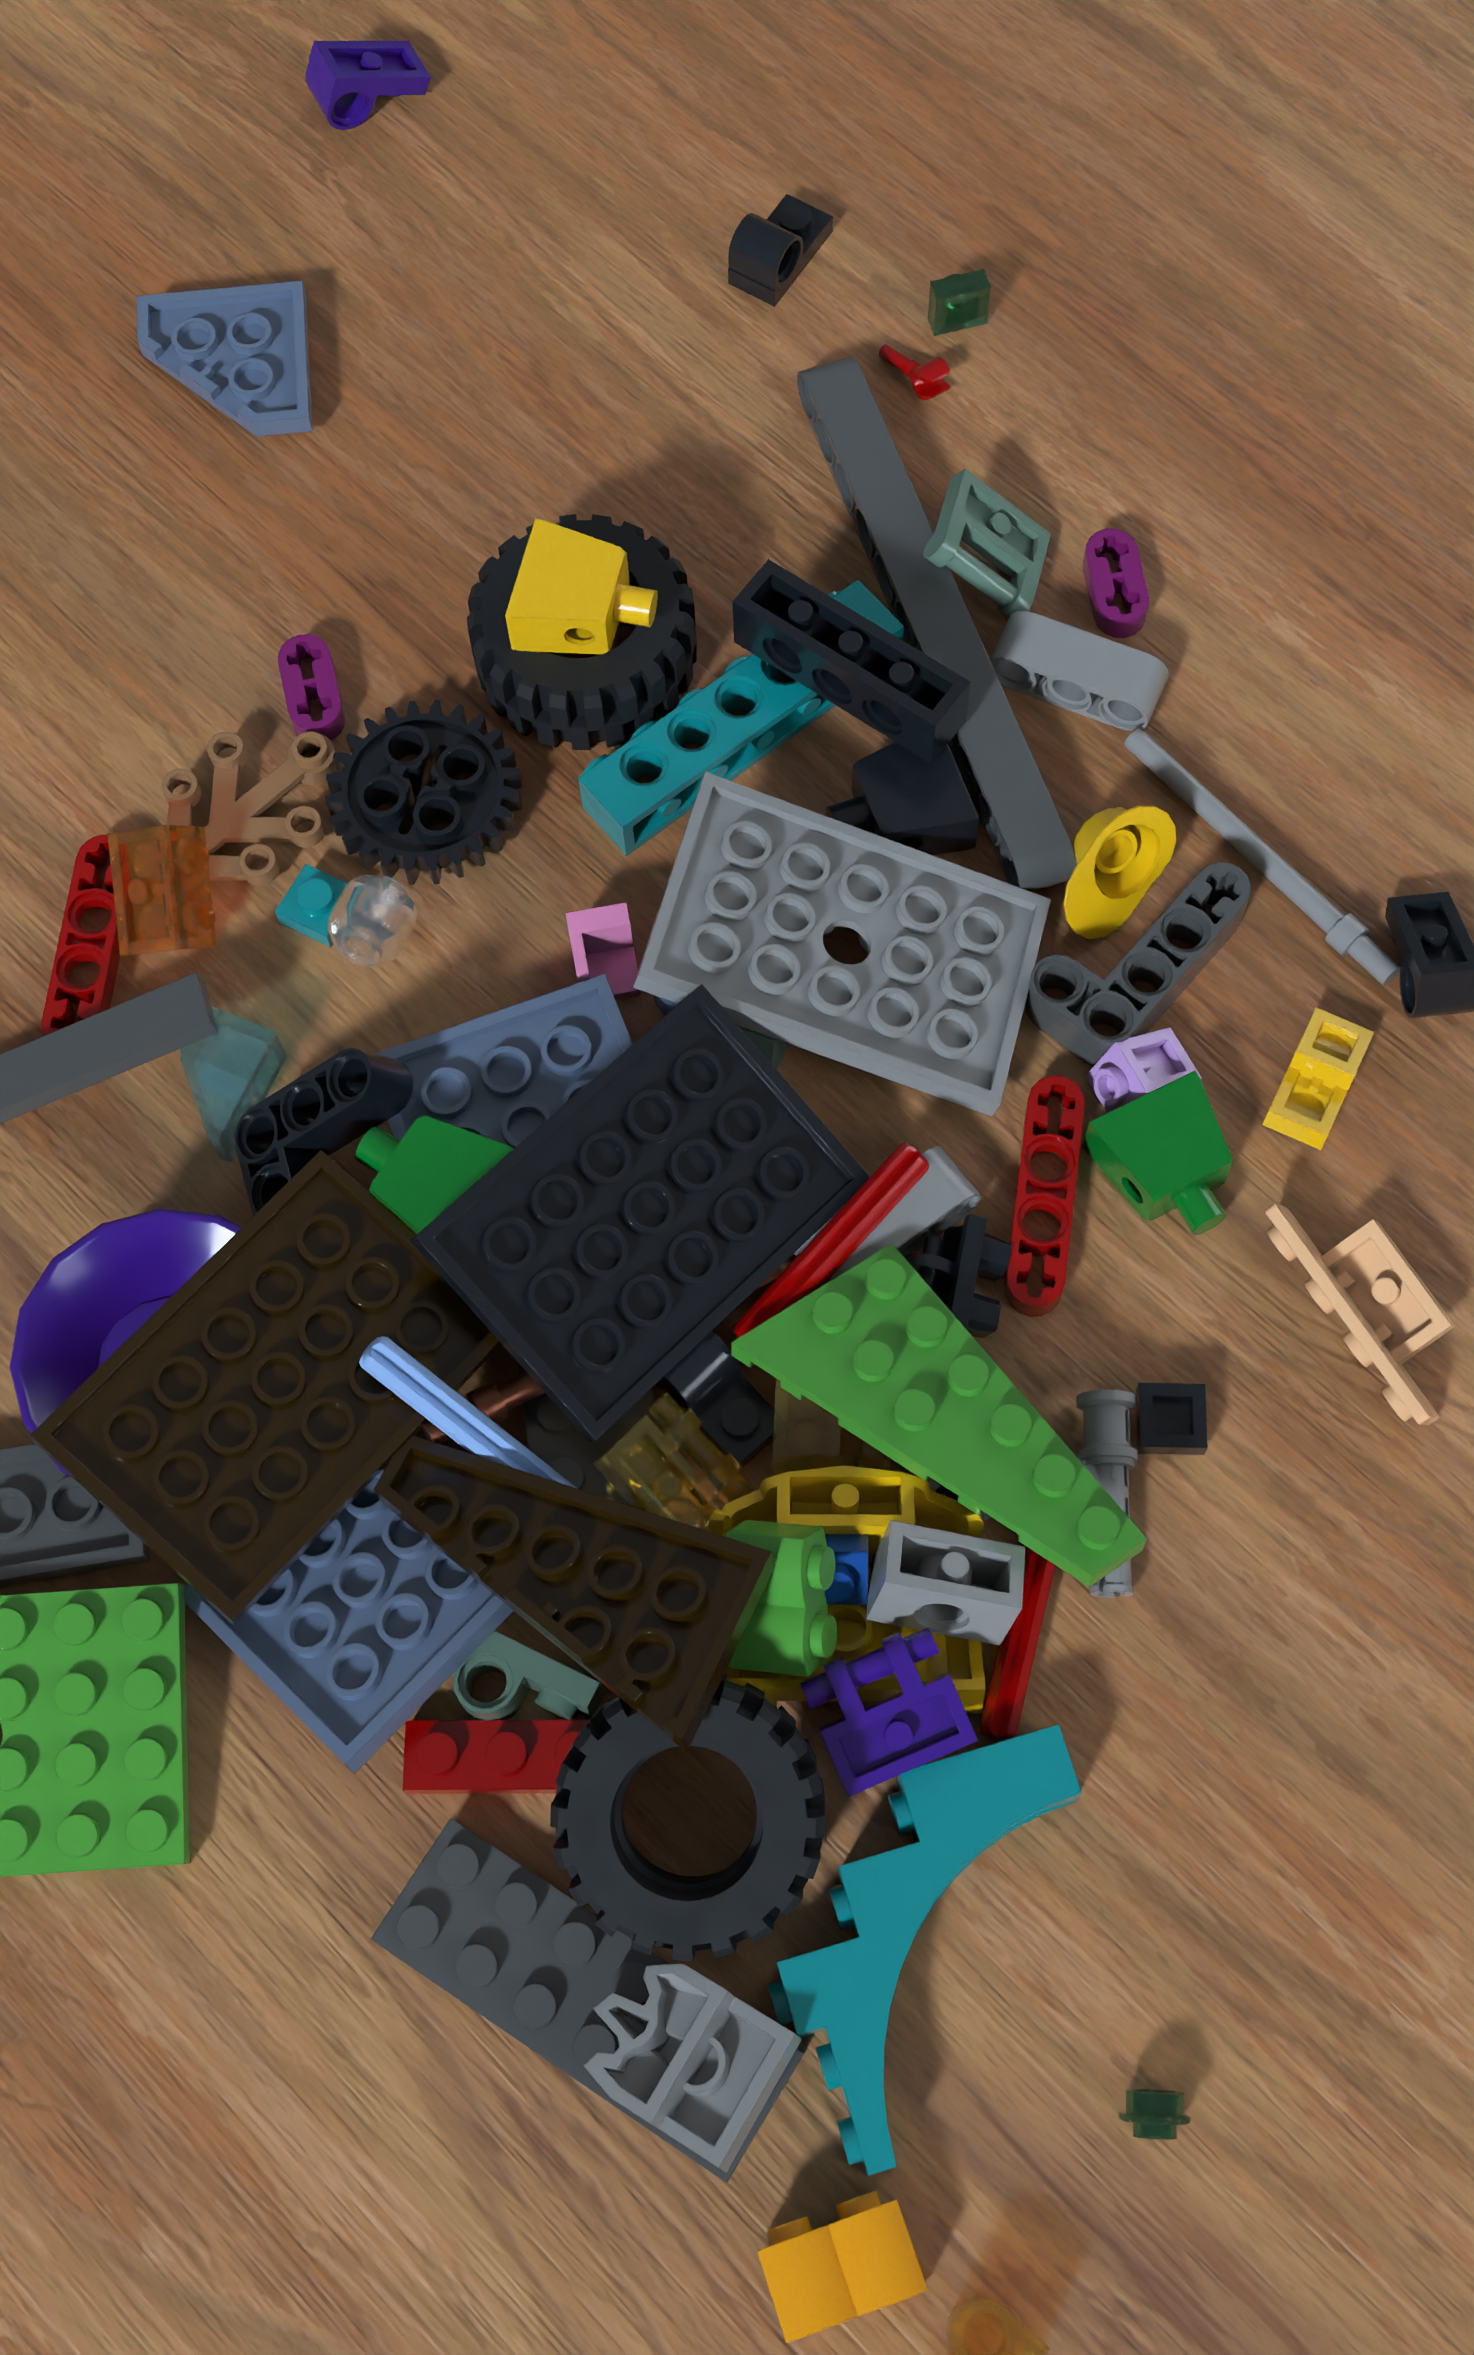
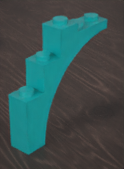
M1059 1724L925 1764L898 1775L896 1784L899 1792L888 1795L889 1803L899 1835L904 1836L912 1833L915 1843L838 1866L837 1875L840 1885L828 1888L840 1930L853 1927L856 1938L777 1962L780 1980L768 1983L772 2003L780 2025L784 2026L793 2023L796 2035L800 2038L825 2031L828 2044L815 2047L827 2090L830 2091L841 2087L849 2117L837 2120V2125L848 2163L852 2165L862 2161L866 2176L897 2167L887 2125L884 2096V2045L890 2006L901 1967L914 1937L930 1910L965 1868L982 1852L1011 1831L1043 1814L1075 1803L1082 1793Z

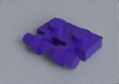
M929 1627L904 1638L900 1632L881 1640L883 1647L845 1663L843 1657L823 1665L824 1673L800 1683L811 1709L837 1698L844 1717L820 1727V1733L848 1797L978 1741L949 1673H943L923 1683L914 1664L940 1653ZM895 1673L902 1692L864 1708L857 1689Z

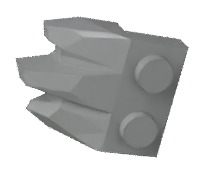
M683 1963L646 1966L643 1979L650 1995L645 2005L612 1993L593 2008L618 2037L619 2048L614 2054L597 2052L584 2067L611 2099L727 2173L802 2039Z

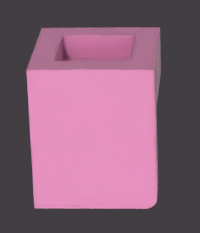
M627 903L565 913L578 983L605 974L615 1000L638 996L641 990L633 988L638 967Z

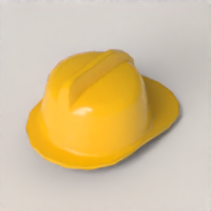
M1136 806L1128 810L1123 807L1107 808L1095 813L1083 823L1075 836L1072 846L1077 865L1067 883L1064 898L1066 921L1074 933L1087 939L1104 938L1118 930L1131 916L1150 886L1161 875L1172 858L1176 845V826L1167 812L1156 806Z

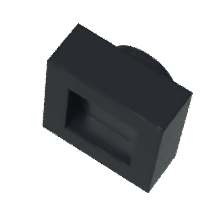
M1138 1383L1136 1388L1138 1454H1205L1208 1448L1205 1384Z

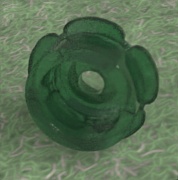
M1126 2089V2112L1118 2113L1120 2120L1133 2122V2137L1145 2139H1177V2125H1187L1191 2122V2116L1184 2114V2092L1172 2090Z

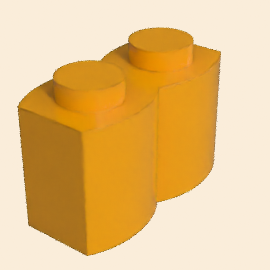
M876 2190L835 2205L840 2220L812 2230L809 2218L805 2216L766 2231L771 2246L758 2250L757 2254L786 2343L928 2291L897 2199L881 2204Z

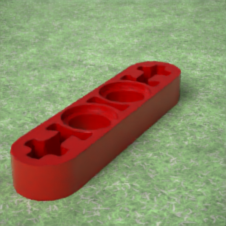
M108 834L97 835L87 840L77 853L41 1021V1031L44 1036L73 1024L76 1011L70 1001L79 1004L77 1015L80 1021L110 1008L137 876V865L126 843L116 836ZM107 857H114L118 865H110L107 868L104 880L109 890L108 892L101 889L102 879L95 866H104L107 862ZM98 907L111 911L110 921L104 928L91 932L80 928L82 916L87 911ZM82 962H94L100 966V973L93 983L80 987L69 983V974L76 965Z
M1060 1075L1047 1076L1039 1080L1031 1088L1025 1111L1010 1236L1012 1249L1005 1277V1297L1013 1309L1029 1317L1043 1316L1052 1312L1059 1304L1066 1280L1085 1101L1084 1094L1079 1085L1071 1079ZM1052 1096L1062 1098L1061 1104L1065 1108L1061 1114L1058 1135L1053 1133L1045 1134L1049 1115L1048 1107H1045V1105L1048 1104L1049 1098ZM1050 1151L1058 1154L1064 1160L1066 1172L1061 1177L1047 1180L1034 1173L1030 1161L1036 1154ZM1035 1210H1044L1056 1217L1060 1230L1053 1237L1038 1239L1026 1231L1023 1222L1024 1218ZM1018 1250H1021V1251H1023V1252H1025V1253H1024V1254H1020ZM1032 1255L1036 1257L1045 1256L1041 1281L1045 1285L1052 1286V1288H1043L1040 1297L1028 1296L1027 1286L1017 1283V1281L1024 1282L1027 1280L1031 1268Z

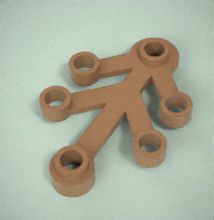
M220 732L214 735L207 745V752L214 766L209 823L193 837H191L192 807L196 806L201 799L202 791L196 776L187 769H174L167 773L161 784L162 791L169 804L165 841L155 846L149 852L144 864L145 876L151 887L162 895L172 898H183L193 894L200 887L203 880H247L256 886L267 885L274 881L279 873V864L275 854L267 845H250L242 851L240 856L212 854L226 842L293 843L301 848H310L317 845L324 836V826L319 813L312 807H296L286 817L258 816L299 782L311 786L327 783V774L337 772L333 755L336 753L335 748L328 737L316 732H304L298 735L288 748V759L237 800L239 772L247 760L246 750L241 738L235 733ZM231 747L236 749L235 753L229 757L222 758L218 756L225 748ZM320 750L313 757L306 758L302 756L308 751ZM187 784L191 786L184 794H173V790L179 785ZM302 822L314 823L313 828L307 832L295 831L296 827ZM265 859L269 861L267 866L261 870L249 869L250 865L256 860ZM183 861V864L176 870L165 869L173 862Z

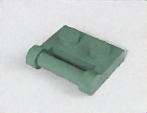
M963 469L949 481L935 533L928 540L923 556L939 568L947 566L998 604V611L1009 619L1011 614L1017 611H1028L1032 606L1051 533L968 470ZM960 541H963L1009 575L1011 582L1009 583L959 546Z

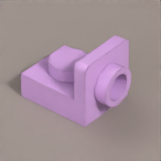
M1171 1027L1114 1043L1087 1073V1080L1107 1113L1194 1070L1200 1077V1080L1202 1077Z

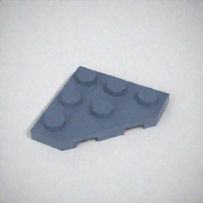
M303 281L137 296V337L142 355L256 437L313 431L307 299Z

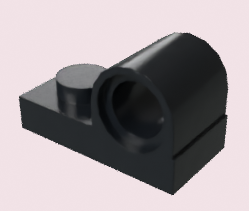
M788 194L784 196L767 219L754 213L747 214L736 228L730 243L728 284L775 307L833 232V216Z
M1449 891L1388 898L1385 918L1402 955L1399 982L1402 1005L1406 1015L1409 1018L1473 1012L1474 945Z
M713 1331L656 1383L738 1472L787 1429V1422L742 1376L737 1359L731 1356L730 1349Z

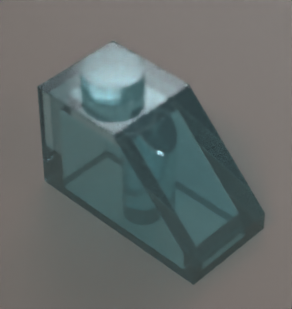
M211 1006L218 1033L180 1048V1060L208 1138L219 1157L232 1162L237 1152L235 1132L241 1116L248 1109L265 1099L287 1055L276 1031Z

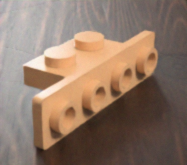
M1274 1203L1265 1209L1266 1215L1274 1224V1226L1267 1230L1269 1238L1289 1262L1297 1257L1312 1278L1307 1280L1304 1285L1319 1307L1326 1314L1336 1310L1350 1331L1342 1337L1354 1356L1366 1368L1374 1363L1389 1384L1382 1388L1381 1391L1397 1415L1405 1422L1413 1417L1419 1425H1430L1440 1417L1402 1364L1450 1331L1455 1325L1380 1223L1372 1219L1322 1255L1287 1207Z

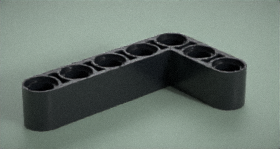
M348 1048L340 1051L248 1109L241 1116L237 1124L235 1147L253 1216L320 1150L329 1156L364 1135L372 1127L379 1126L401 1112L408 1104L413 1090V1078L408 1066L399 1060L360 1049Z

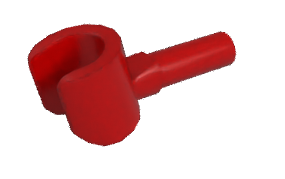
M887 344L881 347L879 357L903 371L910 378L911 385L921 400L931 399L950 389V385L943 379L944 376L950 373V369L941 357H936L920 365L915 360H910Z

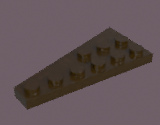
M414 1435L390 1459L374 1488L381 1503L686 1752L688 1751L775 1568L771 1551Z

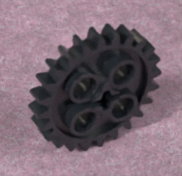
M439 700L433 702L428 714H420L415 701H410L407 716L399 718L397 713L391 707L385 708L386 724L379 726L373 720L366 718L364 724L368 735L365 738L353 734L346 736L352 754L334 753L333 759L338 772L326 775V780L332 794L326 796L325 799L330 815H334L330 819L336 836H343L342 840L349 855L359 852L363 868L366 870L381 861L380 866L384 878L390 880L399 868L405 869L409 885L415 884L420 871L428 870L433 883L439 884L442 868L450 867L453 873L458 878L464 877L462 861L469 858L479 866H484L486 863L482 848L486 845L501 851L503 842L499 830H515L514 815L511 811L522 809L520 792L517 790L522 787L520 772L518 768H515L517 765L513 749L504 748L502 732L497 729L488 733L486 720L483 715L477 716L467 724L464 706L458 705L448 717L443 715ZM444 750L442 754L439 756L437 762H435L439 752ZM406 755H419V757L412 761H399ZM462 773H474V776L466 780L453 779ZM382 804H395L394 807L387 811H374L375 808ZM412 821H413L414 823H413V825H412V827H411L409 833L404 834V833L407 831V829L410 827V825H411V823H412ZM438 822L451 823L442 830H429L430 826Z

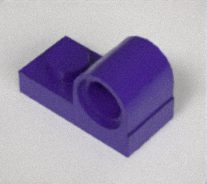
M314 41L309 56L305 81L329 124L336 129L348 130L359 126L369 117L377 96L425 95L431 76L409 41Z

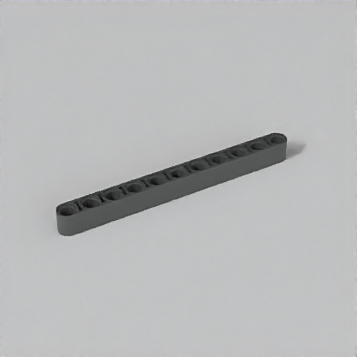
M852 355L797 372V385L804 411L890 611L904 626L903 641L971 682L966 722L950 740L948 745L1007 882L1034 892L1069 881L1077 865L1070 839L950 569L947 566L939 568L923 556L924 548L934 532L856 358Z

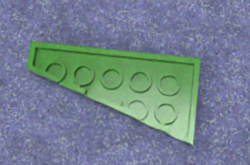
M892 1243L731 1342V1356L750 1368L755 1364L781 1381L780 1387L799 1400H802L804 1396L836 1416L839 1426L925 1481L930 1477L958 1495V1503L975 1514L980 1515L984 1512L1018 1534V1541L1088 1587H1091L1144 1549L1147 1540L1144 1534Z

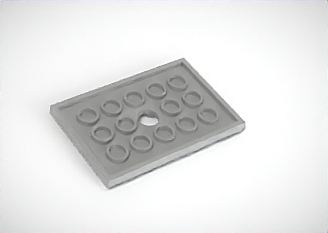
M705 772L699 785L633 988L679 1004L699 985L703 984L738 1026L992 1117L1001 1104L1027 999L1030 976L1035 966L1051 899ZM837 926L855 930L859 933L860 945L868 952L867 958L858 964L852 965L836 961L827 953L823 944V935L830 933Z

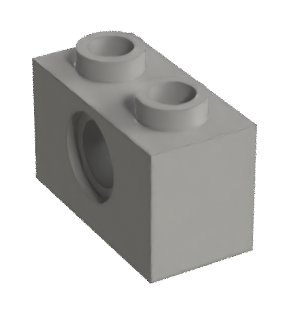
M890 1521L871 1560L866 1620L917 1630L929 1627L932 1633L1000 1645L1022 1610L1025 1547Z

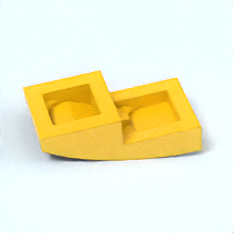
M1316 1007L1262 1125L1321 1150L1358 1071L1374 1031Z

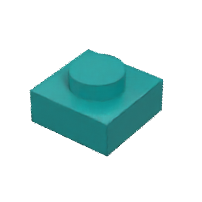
M305 864L275 910V915L280 924L331 948L361 901V896L358 888Z

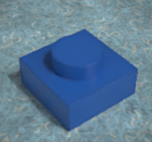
M825 1534L827 1547L833 1549L836 1562L833 1582L830 1588L825 1590L827 1604L867 1605L868 1534Z

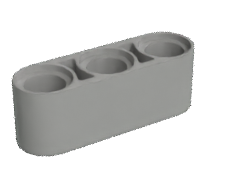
M1017 611L1010 615L990 658L1002 686L1127 731L1146 728L1169 677L1168 669L1164 663L1146 652L1028 611Z
M941 1146L933 1147L922 1153L929 1163L928 1171L826 1283L891 1243L903 1256L914 1254L924 1247L926 1237H938L945 1229L952 1227L964 1218L977 1205L981 1198L980 1193ZM833 1217L794 1253L797 1257Z

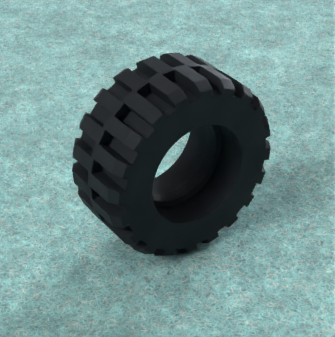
M576 514L559 516L560 523H556L557 525L619 546L627 552L629 585L656 590L658 593L656 614L652 626L645 627L633 624L636 628L623 643L603 655L589 658H566L549 652L512 650L505 614L533 525L526 528V536L518 539L513 535L498 547L499 559L493 556L488 558L478 572L480 582L471 587L468 599L470 614L467 616V626L476 672L481 689L487 692L488 702L499 716H508L510 727L522 735L529 736L532 731L537 732L539 743L552 747H559L560 741L571 742L573 750H591V743L606 741L607 748L624 744L625 735L635 732L649 721H655V716L659 715L663 718L673 711L679 704L678 694L688 691L693 679V664L697 662L692 588L688 586L687 573L680 561L673 557L670 558L669 548L657 537L651 536L645 540L642 528L626 521L623 522L622 526L614 525L609 516L592 514V520H577Z
M726 1674L723 1675L690 1746L713 1750L733 1761L747 1777L754 1792L757 1806V1823L754 1835L744 1853L729 1867L703 1876L677 1875L649 1862L630 1841L623 1818V1802L628 1783L645 1761L661 1751L677 1747L678 1745L620 1697H616L612 1701L609 1699L593 1714L573 1742L572 1747L562 1762L555 1781L557 1790L555 1798L551 1803L550 1826L556 1828L557 1836L553 1851L558 1869H567L572 1880L568 1887L570 1894L579 1907L588 1903L596 1911L598 1916L594 1924L612 1937L618 1929L633 1938L630 1948L650 1956L653 1946L672 1949V1960L694 1961L695 1952L698 1950L712 1949L714 1957L717 1958L735 1953L737 1942L748 1937L755 1943L774 1931V1921L781 1914L785 1913L790 1916L803 1899V1889L808 1879L814 1878L821 1858V1845L823 1837H825V1794L823 1778H820L817 1767V1757L808 1738L803 1739L795 1727L796 1720L782 1705L779 1708L775 1707L764 1698V1691L748 1682L743 1687L727 1681Z

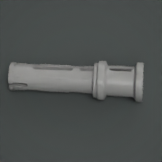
M1122 1390L1083 1392L1076 1397V1408L1083 1411L1084 1448L1078 1451V1459L1130 1518L1129 1471L1134 1470L1135 1464L1138 1462V1451L1131 1447L1130 1410L1136 1407V1395ZM1131 1559L1090 1587V1595L1102 1598H1119L1118 1592H1121L1123 1597L1132 1596L1134 1594V1587L1132 1586Z

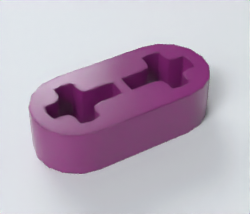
M1107 528L1097 531L1089 538L1086 544L1083 560V573L1093 617L1097 627L1103 633L1114 638H1126L1135 635L1142 629L1149 607V594L1138 547L1128 533L1119 529ZM1102 553H1111L1113 559L1119 561L1117 572L1111 573L1109 562L1106 557H1101ZM1114 594H1121L1123 606L1125 609H1131L1129 614H1120L1118 607L1112 606Z
M310 634L297 635L286 641L278 653V665L288 713L297 736L304 732H316L325 735L332 741L341 734L345 726V713L331 653L327 644L321 638ZM312 658L314 678L304 680L300 669L301 660ZM309 700H320L323 709V719L319 721L311 720Z

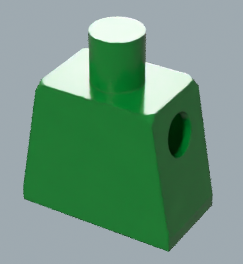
M1195 1070L1089 1122L1083 1143L1085 1151L1142 1218L1147 1221L1154 1220L1177 1208L1193 1235H1199L1214 1228L1226 1218L1227 1215L1212 1190L1225 1183L1233 1165L1232 1156L1200 1077Z
M420 1116L416 1118L402 1140L395 1138L376 1126L372 1127L361 1139L355 1153V1159L378 1173L371 1183L370 1193L411 1230L418 1234L514 1148L429 1116Z

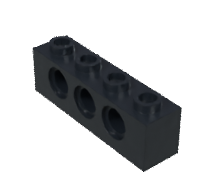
M767 560L733 600L734 643L930 764L934 762L966 722L971 684L969 680L771 560Z

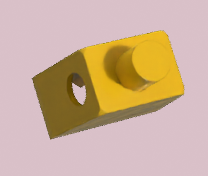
M535 518L505 614L511 649L530 652L603 655L611 650L619 622L645 627L652 626L656 614L658 593L656 590L629 585L627 552L621 547Z

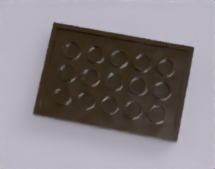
M320 1150L30 1436L34 1443L230 1623L235 1625L383 1470L390 1459L413 1435L415 1436L423 1428V1424L428 1420L360 1366L359 1360L368 1345L377 1337H388L457 1392L502 1344L413 1245L410 1240L417 1234L327 1154Z

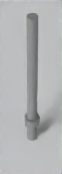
M1137 728L1127 737L1124 746L1327 933L1325 941L1342 957L1350 954L1383 986L1388 984L1399 973L1401 967L1367 937L1370 930L1352 913L1344 916L1144 730Z

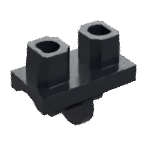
M969 1213L965 1216L963 1225L948 1227L944 1230L943 1240L938 1237H926L923 1253L908 1254L904 1258L973 1337L984 1338L996 1331L1001 1305L999 1300L974 1293L976 1279L978 1276L995 1282L1002 1278L1009 1266L1012 1245L991 1234L985 1233L987 1218Z

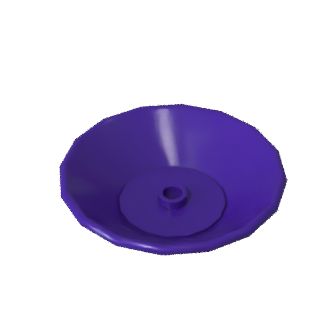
M156 1209L102 1223L52 1258L19 1309L9 1367L23 1424L29 1432H34L242 1227L220 1215ZM52 1459V1461L55 1463V1465L59 1468L61 1472L69 1475L60 1465H58Z

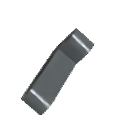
M1218 862L1205 867L1104 981L1078 961L1068 956L1052 955L1044 957L1036 963L1031 972L1025 1007L1028 1018L1035 1026L1091 1066H1094L1114 1043L1146 1034L1236 932L1251 894V883L1247 874L1241 868L1231 863ZM1207 904H1216L1211 910L1210 917L1205 914ZM1182 938L1189 941L1194 948L1180 949L1173 946L1169 939ZM1137 980L1146 981L1152 984L1157 991L1150 993L1140 992L1130 983ZM1050 987L1060 988L1069 997L1061 1000L1052 999L1046 996L1042 990ZM1099 1023L1108 1024L1114 1027L1119 1034L1111 1037L1102 1036L1096 1033L1091 1026Z

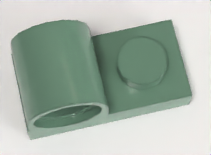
M496 1631L456 1669L453 1676L454 1692L467 1714L475 1720H508L512 1718L522 1706L530 1688L539 1692L535 1699L536 1704L566 1720H571L576 1711L591 1718L604 1696L600 1682ZM486 1672L502 1673L506 1676L507 1684L505 1691L499 1698L485 1703L476 1701L473 1698V1685L479 1676Z

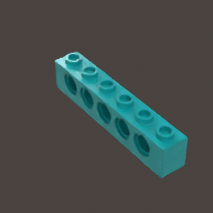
M856 580L841 592L833 591L827 594L903 640L904 626L859 580ZM754 654L750 656L743 655L735 659L727 667L724 674L704 689L696 688L687 693L681 699L677 708L657 722L649 721L635 731L630 741L610 755H601L590 762L583 774L578 777L582 808L627 856L692 809L705 772L732 781L836 705L796 680L788 683L776 681L779 678L791 677ZM735 710H745L750 712L742 716H734L729 714L730 712ZM688 743H700L703 745L697 749L682 747ZM642 776H653L657 778L656 780L649 783H639L635 781L637 778Z

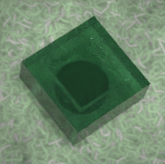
M984 269L964 274H952L943 279L930 281L928 321L934 336L987 324L991 286Z

